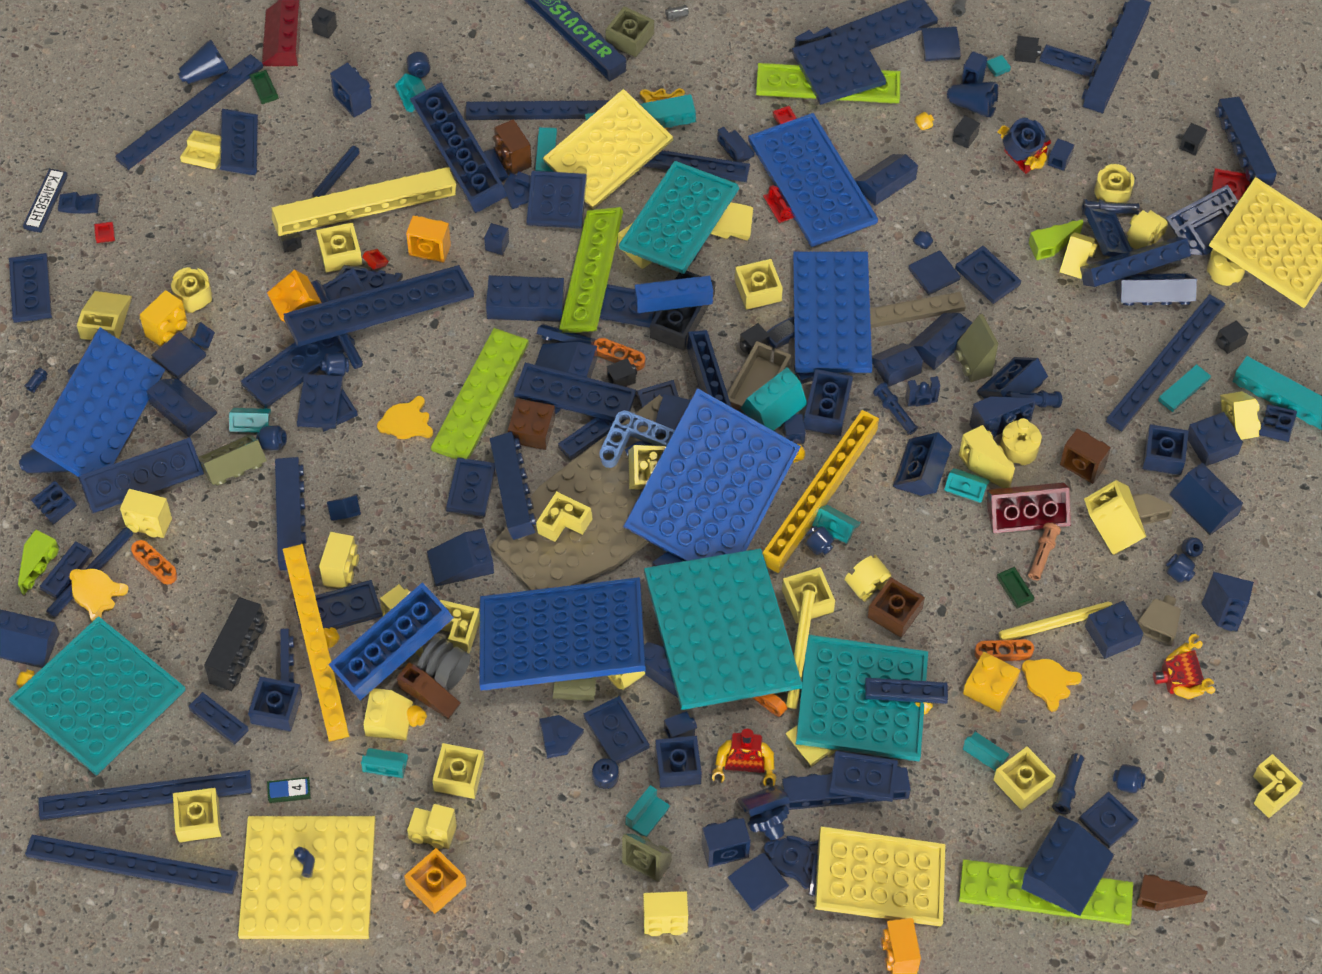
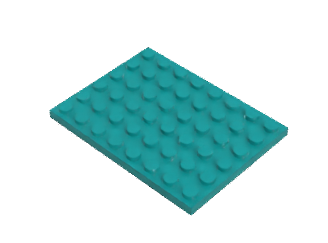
M761 548L644 568L646 583L681 710L802 689V681Z

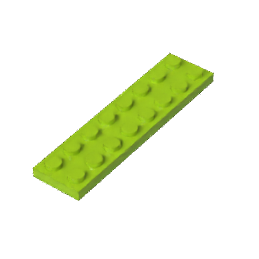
M758 63L756 95L817 99L799 65ZM881 70L886 78V85L837 100L899 104L901 71Z
M621 207L588 210L586 213L559 328L563 333L597 331L624 212Z
M493 328L431 446V451L456 460L457 458H470L529 345L528 339Z
M963 859L959 902L1126 925L1131 923L1133 882L1102 878L1081 916H1078L1022 890L1024 874L1028 868Z

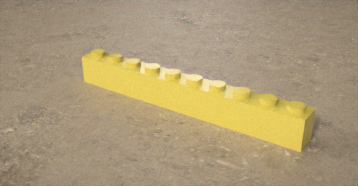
M449 167L312 199L296 201L290 204L278 205L277 207H272V221L278 236L454 196L456 182Z

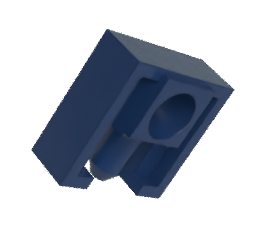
M938 376L930 377V386L926 382H921L920 385H917L916 380L908 381L905 395L907 406L917 407L938 402L941 386Z
M1267 405L1265 418L1263 419L1264 423L1261 424L1259 435L1289 442L1296 421L1297 411Z
M56 481L52 482L31 499L38 510L41 509V512L46 514V518L52 525L77 506L74 500ZM47 500H49V502H48L47 504H45L42 508L40 507V506L43 505ZM54 507H56V509L48 515V512H50Z

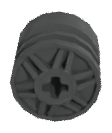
M438 636L426 647L417 667L433 679L435 678L437 683L449 691L464 676L471 656L459 647L453 648V643Z

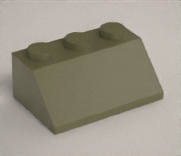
M251 434L198 457L208 481L212 485L216 484V486L227 482L226 479L232 476L234 478L245 474L244 471L250 468L252 470L263 466L262 463L267 461L258 439Z

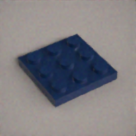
M532 171L527 225L582 228L587 174Z

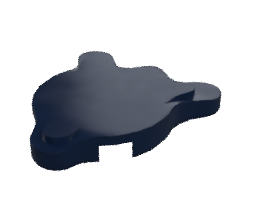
M787 836V838L766 842L764 853L769 857V860L779 873L785 877L796 879L804 889H808L811 879L808 870L812 866L813 854H818V840L805 841L800 837Z

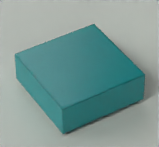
M1002 55L988 60L986 64L995 77L1011 70V66Z

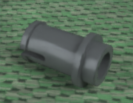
M955 0V5L952 6V12L955 16H962L965 13V3L967 0Z
M687 5L674 8L670 6L665 10L667 20L673 21L674 18L688 16L689 11Z

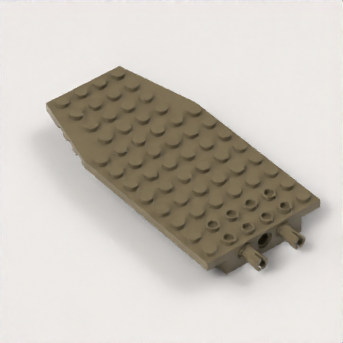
M661 395L657 396L635 414L656 422L663 397ZM627 419L622 425L629 424L630 420ZM641 426L638 431L646 432L648 427ZM663 433L656 436L658 440H663L666 437ZM606 435L541 484L530 497L534 505V509L531 512L535 514L536 520L539 519L556 491L590 507L593 519L583 535L565 526L556 542L538 534L537 525H534L536 533L513 540L506 526L492 543L491 550L529 590L582 584L583 581L590 578L594 579L607 570L616 569L649 543L646 539L623 527L642 492V489H629V456L625 449L642 440L630 436L617 465L607 468L601 463L599 454L607 437ZM615 436L612 441L620 442L622 437ZM608 453L604 456V459L611 460L614 455Z

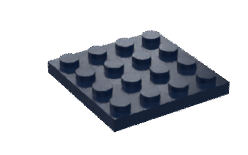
M858 29L792 48V54L820 105L886 85V78Z

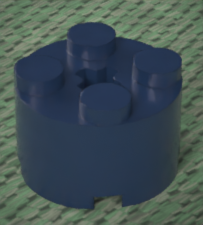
M1025 117L1018 119L1007 130L1002 141L1006 151L1014 160H1027L1028 156H1034L1042 148L1046 133L1038 121H1032Z

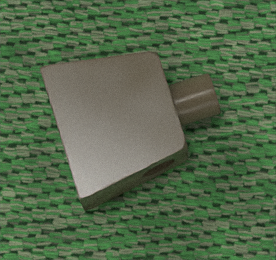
M1166 595L1163 601L1154 599L1138 622L1144 633L1143 635L1172 646L1176 636L1181 609L1174 606L1176 599L1173 596Z

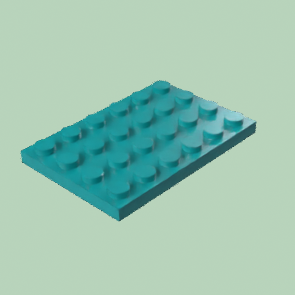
M674 161L620 242V250L684 274L738 192L739 185Z

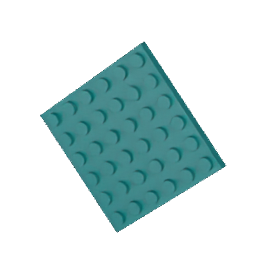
M98 616L9 698V702L97 776L181 696L186 689L179 681Z
M808 635L796 744L920 762L925 703L921 702L920 707H918L915 702L865 699V678L926 681L928 651Z

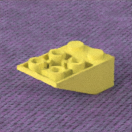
M94 291L83 307L77 323L80 338L92 340L97 330L101 327L119 339L132 296Z
M982 425L963 434L959 456L968 469L1002 488L1011 487L1015 470L1014 464L1006 458L1002 447L996 444L991 432L987 431Z
M1115 480L1084 498L1090 517L1113 555L1146 537L1129 486Z

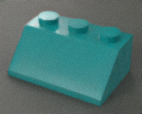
M787 367L750 395L741 406V409L748 417L774 431L807 405V401L800 380Z

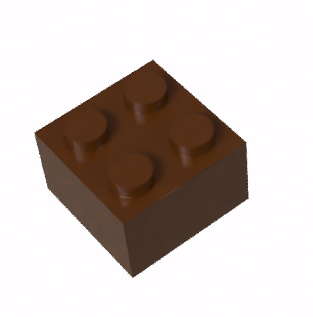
M512 119L494 127V150L498 157L502 159L504 168L512 174H517L531 168V144L515 120Z
M517 399L508 432L512 431L514 437L519 438L522 446L546 450L555 421V406Z
M1077 428L1064 446L1060 465L1094 484L1106 467L1111 447Z
M890 577L870 604L867 618L902 638L922 611L925 597Z

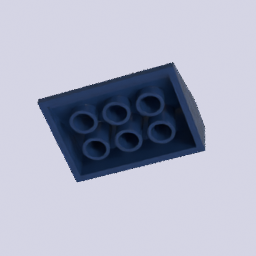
M1059 815L1026 870L1021 889L1081 916L1114 858V854L1080 824Z

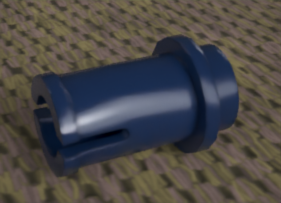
M42 368L35 369L32 377L24 385L28 391L35 393L40 384L47 380L46 376L48 373Z

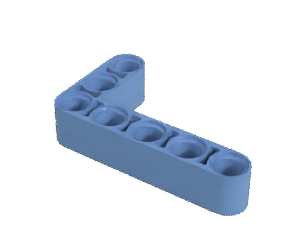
M621 411L616 415L600 450L601 463L607 468L616 466L630 436L651 443L654 446H666L674 430L629 411ZM623 419L630 420L627 425H622L620 422ZM641 426L648 427L646 432L638 431ZM660 433L666 435L663 440H658L656 436ZM615 436L622 437L620 442L612 441ZM608 453L614 455L611 460L604 459V456Z

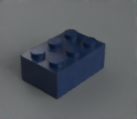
M815 369L804 416L805 430L836 436L842 435L853 376Z

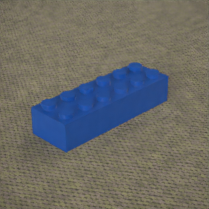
M422 582L328 665L355 696L362 700L454 618Z

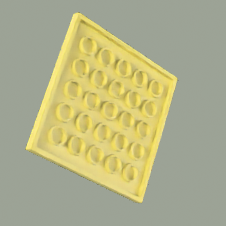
M1255 177L1209 246L1305 308L1322 282V220Z
M248 816L238 932L239 939H369L375 816ZM297 847L306 848L315 858L311 878H305L301 875L303 865L294 856V850Z

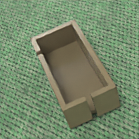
M756 341L728 392L732 408L746 415L741 409L745 400L788 367L790 369L792 355L775 349L774 360L771 362L772 347Z

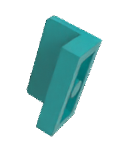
M405 73L395 84L406 111L412 113L415 109L410 98L426 90L422 80Z
M232 408L229 412V432H259L263 426H269L271 409Z
M953 468L949 473L944 491L982 503L990 480Z
M825 505L819 509L812 526H824L833 537L848 543L855 528L859 527L861 522L829 505Z
M976 731L971 737L968 736L965 739L963 746L964 751L994 771L1002 766L1010 755Z
M368 748L366 756H362V771L404 778L408 754Z
M650 785L625 816V825L641 836L648 837L669 810L670 805L658 798L657 789Z

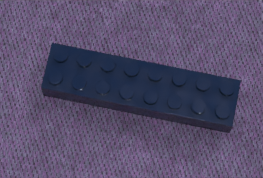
M440 82L410 98L417 115L450 168L451 173L474 212L477 213L507 197L502 182L443 83Z

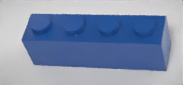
M702 276L635 284L637 313L713 304L711 277Z

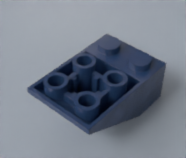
M988 397L973 404L969 425L972 430L983 425L987 431L991 432L994 439L997 435L1002 434L1004 428L1013 421L1027 419L1030 422L1036 399Z

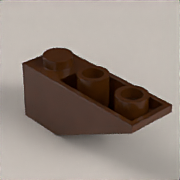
M410 662L397 677L398 686L401 690L447 719L452 716L461 704L460 701L426 672Z
M1144 874L1136 906L1160 911L1202 903L1208 891L1202 890L1199 886H1187L1176 880L1168 881L1160 879L1157 875Z

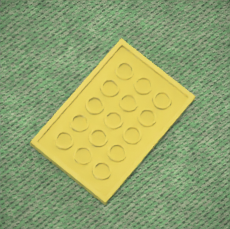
M623 89L544 156L543 161L554 172L587 174L585 202L594 209L673 141V136Z
M820 827L815 909L890 920L913 918L914 923L941 927L944 909L945 844Z

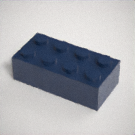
M488 276L487 319L561 322L564 305V278Z

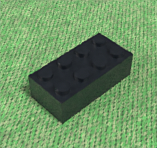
M686 270L684 274L678 273L675 280L702 276ZM711 280V282H712V287H713V297H714V295H715V284H716V281ZM709 305L657 311L650 324V338L685 351L688 332L697 329Z
M238 597L204 664L209 684L232 691L234 686L239 684L243 668L248 666L249 656L252 651L256 650L260 634H263L266 630L267 623H265L261 604Z

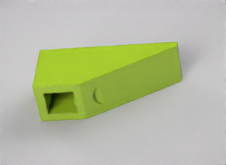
M1083 219L1031 232L1029 246L1035 259L1040 260L1056 255L1069 243L1070 237L1074 232L1081 233Z
M38 530L33 532L23 548L18 586L23 595L34 586L35 580L40 574L45 572L48 563L57 556L59 550L56 539Z

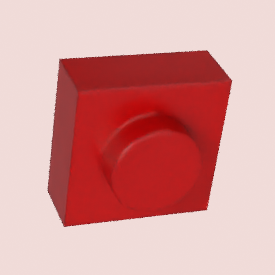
M790 106L773 111V117L778 125L797 119Z
M113 222L94 224L96 243L115 241Z
M378 249L365 251L362 256L373 270L386 267L389 262Z

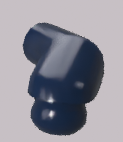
M297 847L294 850V856L303 865L301 875L305 878H311L315 858L306 848Z

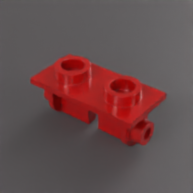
M774 185L770 186L768 194L763 195L778 223L794 218L790 207L787 206L781 196L779 188Z

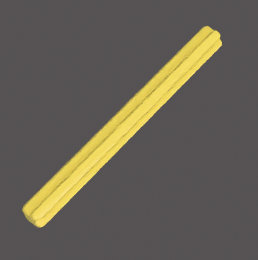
M805 590L803 594L794 652L801 680L815 592L812 590ZM800 689L788 691L787 708H797Z
M1104 602L1002 630L999 632L1000 640H1013L1086 620L1089 614L1113 604L1112 602Z

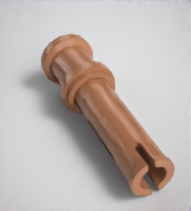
M1053 523L1044 524L1043 535L1038 540L1039 549L1028 574V577L1032 580L1038 581L1041 579L1050 550L1056 546L1055 540L1057 535L1060 534L1061 528Z

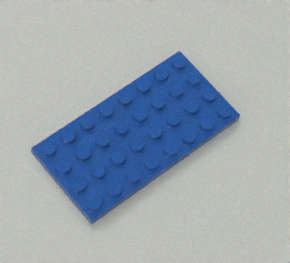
M814 113L748 136L750 145L775 187L779 188L781 196L787 206L790 207L795 221L811 247L878 223L876 214Z
M793 252L795 373H815V369L833 373H872L868 252Z
M100 327L30 447L76 476L114 464L149 400L146 391L160 380L165 368Z

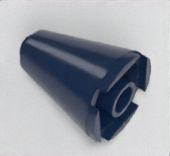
M209 40L179 68L180 72L177 74L183 83L186 81L187 84L225 73L229 68L212 40Z
M991 81L952 85L947 91V99L952 104L991 118L996 110V107H993L995 101L998 102V84Z
M34 449L22 454L19 460L21 470H25L26 473L70 472Z

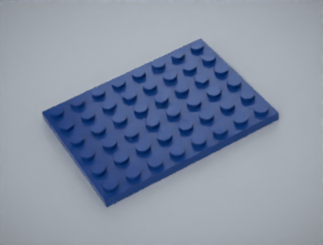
M697 388L623 527L683 561L746 551L801 446Z
M640 577L480 596L481 691L646 671Z

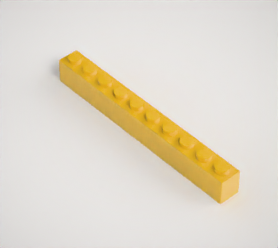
M861 410L763 551L764 560L769 569L777 573L782 570L811 528L819 509L828 503L877 432L879 418Z
M303 544L284 548L283 553L329 742L349 737L334 671L328 665L331 663Z

